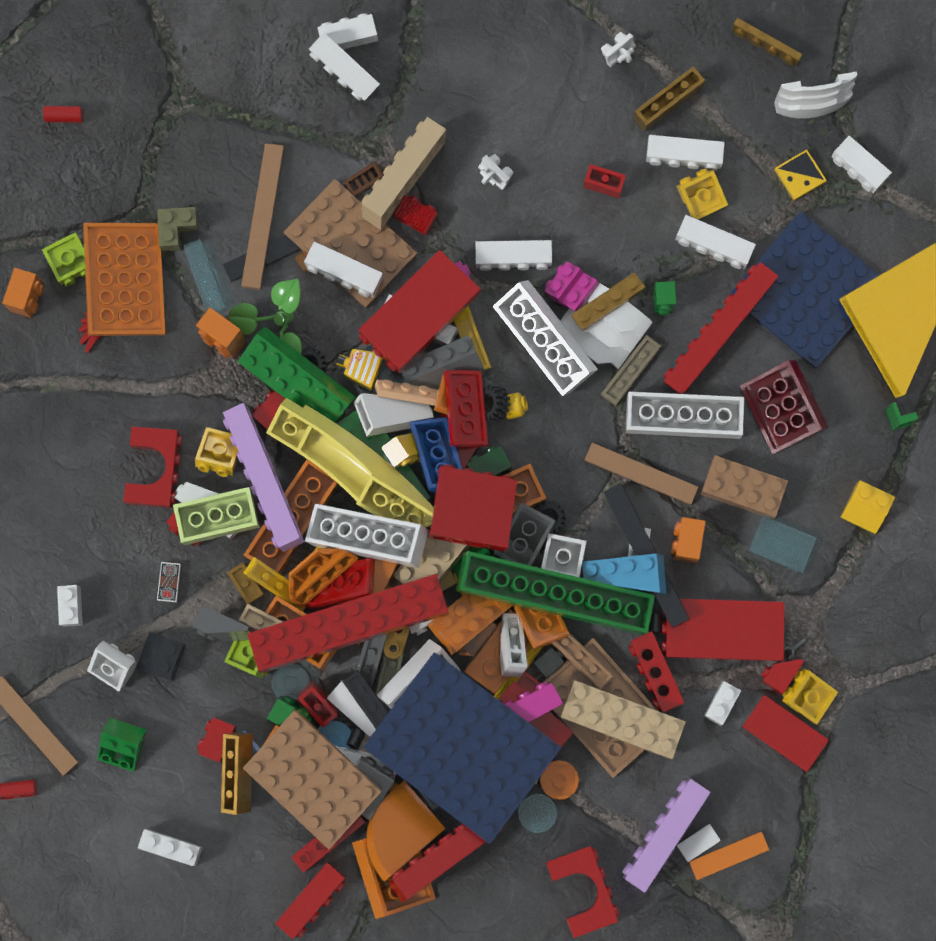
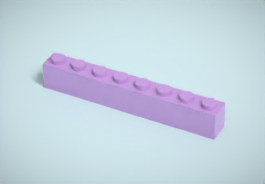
M241 403L223 412L225 417L223 423L227 430L230 429L232 434L230 440L234 447L237 446L239 451L237 457L246 467L244 474L253 484L250 487L255 497H258L260 503H257L259 510L262 514L265 513L267 518L265 520L266 527L269 531L272 530L274 535L272 537L273 544L276 548L279 547L285 552L304 543L305 541L249 408L244 403Z

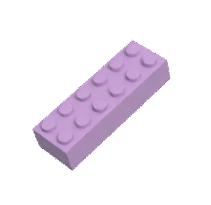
M692 779L681 781L676 789L679 793L676 797L670 798L666 804L667 811L665 814L661 813L655 821L657 824L654 831L649 830L644 838L646 843L643 847L639 846L633 855L635 860L632 864L628 863L622 871L625 874L623 878L643 892H646L711 793Z

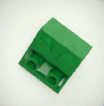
M109 718L101 733L97 760L134 772L144 745L146 729Z

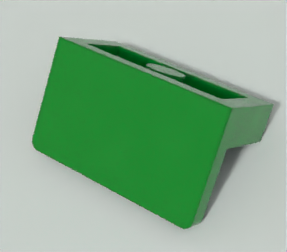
M896 402L886 409L893 431L911 426L918 420L916 412L901 416Z

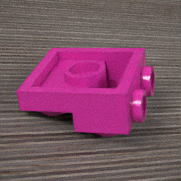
M566 261L564 265L558 267L555 278L546 283L545 293L550 299L576 312L583 307L600 283L595 278L583 273L580 268Z

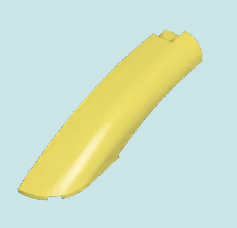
M288 398L280 404L266 432L267 434L318 466L342 486L357 501V505L373 515L420 524L425 528L431 525L433 506L404 476L380 455L338 424L309 406L305 405L302 408Z

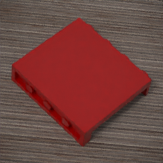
M446 464L440 466L437 470L439 475L431 528L428 531L427 538L504 552L508 548L517 480L507 475L493 476V473L490 472L476 473L470 468L460 470L455 469L453 465Z

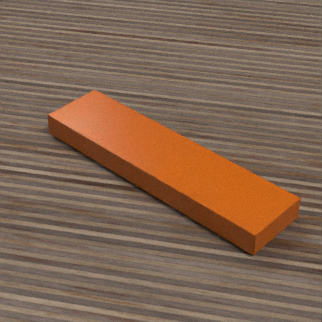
M758 832L691 860L689 864L696 880H699L764 853L769 848L763 833Z

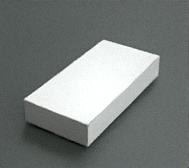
M708 824L679 843L677 847L686 861L689 862L721 840L712 826Z

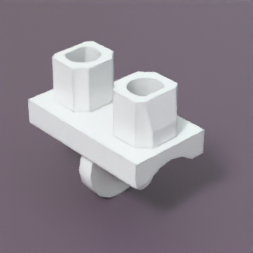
M620 32L614 38L616 44L613 47L609 43L601 47L607 65L612 67L617 62L621 63L623 60L628 63L631 62L632 57L630 55L634 52L633 49L636 45L630 33L625 35Z
M495 154L490 157L485 155L478 166L481 170L480 174L484 177L482 183L486 185L490 182L493 186L496 184L503 190L512 177L513 171L509 167L501 170L498 167L501 162L500 158Z

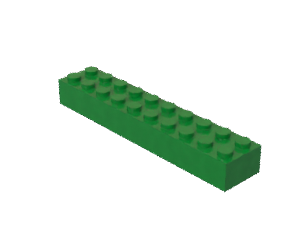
M470 551L463 554L455 591L639 635L648 633L655 595Z

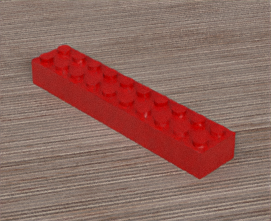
M437 574L253 631L247 633L258 672L262 674L448 615L449 612Z

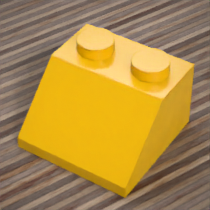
M860 480L856 483L840 518L876 534L887 516L895 497Z

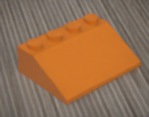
M367 838L352 843L375 919L386 917L436 899L430 882L409 899L401 902L388 884L392 881V878L389 877L384 882L375 870L368 853ZM421 850L416 855H414L408 862H406L401 868L407 870V864L418 856L422 859L423 856Z

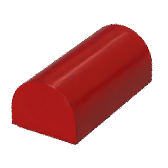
M44 106L43 118L44 122L83 123L84 110L80 106Z
M36 779L0 783V800L38 795Z

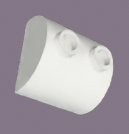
M102 641L95 648L87 671L120 692L135 670L137 662L132 655H125L119 651L115 644H108Z

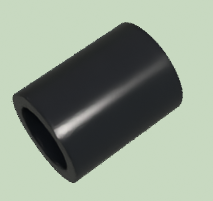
M651 614L648 632L662 633V615Z
M354 727L346 745L358 750L365 732Z

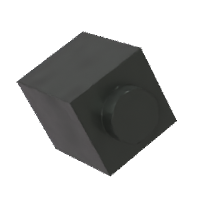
M550 648L534 662V665L547 679L564 664L562 660L564 656L558 649L554 651Z

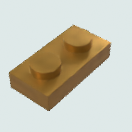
M242 562L228 571L227 574L246 604H251L264 594L258 584L244 574L247 567Z

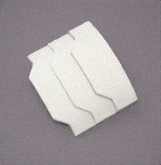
M857 72L840 74L834 83L813 87H801L800 81L781 84L774 102L776 113L792 118H814L838 110L850 101L853 95L852 89L855 85L854 81L857 77Z
M600 283L583 306L609 290V288ZM626 302L583 332L571 316L574 311L568 309L560 320L590 359L597 364L610 363L617 369L621 367L652 325V321L629 302Z

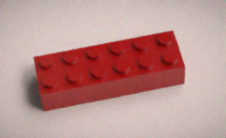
M462 824L454 830L455 835L449 833L438 841L440 846L436 847L434 844L422 853L424 855L422 859L418 856L408 863L407 870L401 868L390 876L392 881L388 884L400 901L404 902L486 841Z

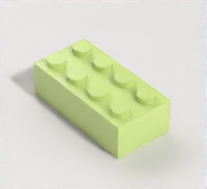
M249 487L173 505L180 540L183 545L260 528L252 490Z

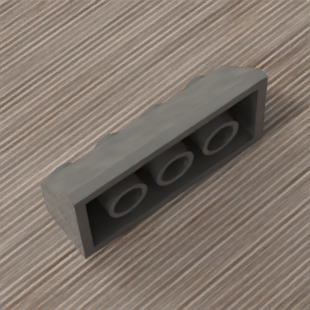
M467 335L416 357L402 371L405 382L410 385L439 389L442 375L446 370L481 371L482 375L486 372L471 337Z

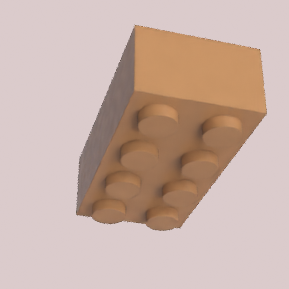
M715 455L710 464L700 495L773 520L777 515L788 481Z

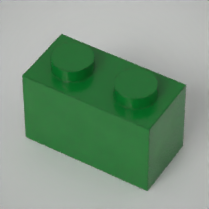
M675 281L655 282L653 289L654 313L665 316L670 315V312L674 311L676 306Z

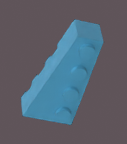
M648 554L582 562L584 579L623 588L667 594L663 555Z

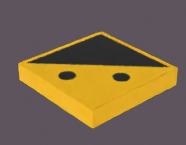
M807 149L774 169L793 201L827 181Z

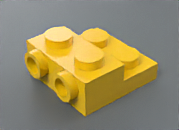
M707 168L696 172L697 176L692 179L690 176L681 179L680 184L677 185L683 203L686 204L691 217L697 220L728 205L715 172L707 170Z
M206 427L195 458V466L202 472H209L211 470L222 477L233 476L239 451L237 446L234 447L230 440L232 434Z
M802 669V671H798L794 676L795 682L793 685L786 688L782 701L814 724H818L838 694V691L811 671Z

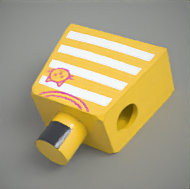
M352 349L350 357L339 354L336 365L346 368L344 372L345 378L373 391L384 358H379L371 351Z

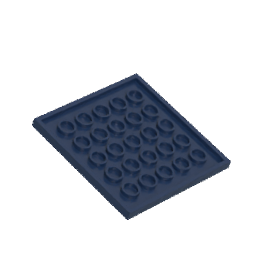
M800 211L755 263V265H758L760 262L777 274L778 278L749 315L816 369L853 326L839 299L879 276V274ZM748 273L743 277V280L748 278ZM734 288L730 294L734 295L737 289Z

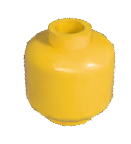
M519 392L508 394L507 396H510V400H508L510 406L507 408L510 410L509 413L506 412V418L513 419L524 416L528 410L526 397L522 396Z

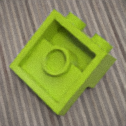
M76 232L42 249L60 285L69 286L75 282V278L79 276L85 277L84 247Z
M249 640L233 642L224 662L261 679L263 675L266 676L269 671L262 674L258 672Z

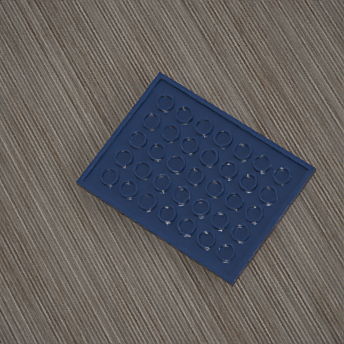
M435 652L363 746L366 751L489 844H491L562 748Z

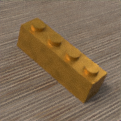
M693 66L635 110L634 120L646 132L704 87L705 79Z
M232 732L223 734L221 813L238 815L251 812L252 777L243 767L252 758L253 733Z

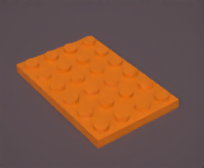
M84 223L88 336L165 335L161 248L159 247L158 223Z

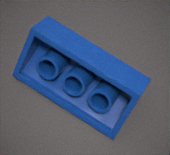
M447 417L410 422L428 489L436 493L439 475L437 470L440 466L448 464L455 466V469L462 470L456 447L450 446Z

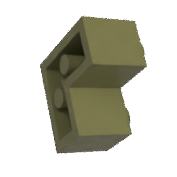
M196 207L157 209L159 247L162 252L181 251L180 232L199 231Z

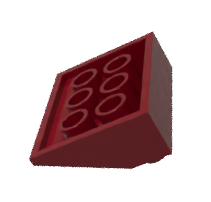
M788 360L740 386L772 454L778 453L829 428L796 360Z

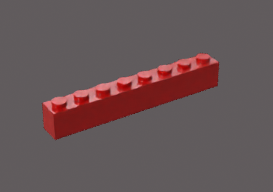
M763 263L754 264L747 272L749 274L746 280L742 279L735 287L737 291L734 295H728L723 302L726 304L723 309L720 310L718 308L711 317L714 320L710 325L706 323L700 330L701 336L697 340L694 338L687 346L689 351L686 354L682 353L675 361L677 363L674 369L669 368L663 376L666 378L664 384L677 394H685L777 280L778 275Z

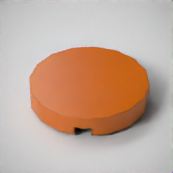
M558 760L551 762L540 776L541 788L546 795L553 799H566L574 794L578 788V773L566 761Z

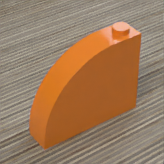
M405 780L399 785L396 782L388 790L390 793L379 804L369 820L367 828L368 853L375 870L384 882L445 829Z

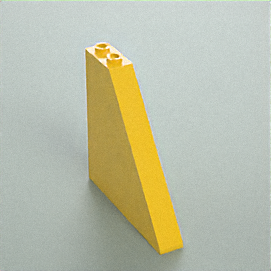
M936 243L839 299L895 398L906 394L936 325Z

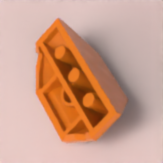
M317 548L289 572L290 601L300 607L305 606L359 559L358 556L339 548Z

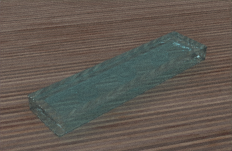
M201 239L183 245L205 310L207 311L209 307L217 313L226 310Z

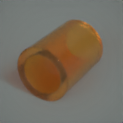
M305 251L299 253L294 258L304 273L308 272L304 263L307 257Z

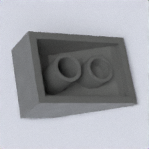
M521 502L512 517L508 548L504 552L494 550V554L508 561L531 566L556 520Z
M201 605L192 624V627L198 629L197 634L214 642L217 639L223 642L249 640L247 633L256 631Z

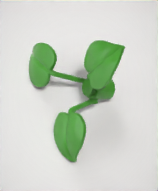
M299 279L282 281L272 288V301L275 305L279 306L278 310H280L275 315L258 318L257 308L250 303L238 304L230 310L228 314L230 322L241 329L244 335L251 334L256 330L257 321L274 319L278 326L283 327L279 333V338L298 353H302L300 338L291 332L284 334V331L288 328L287 324L294 320L293 312L300 303L301 289Z

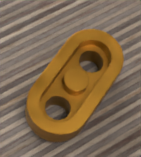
M409 627L404 628L400 634L396 633V631L388 633L384 645V653L388 658L397 659L403 654L409 634ZM392 645L397 646L396 652L390 651Z

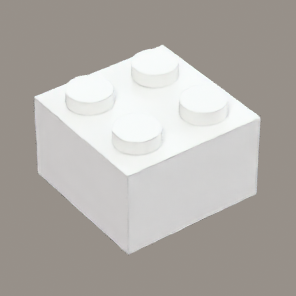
M548 534L541 568L579 577L586 541Z

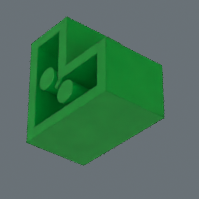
M281 695L267 719L281 726L294 710H297L309 722L312 721L313 716L303 705L299 706L294 703L295 700L293 698Z

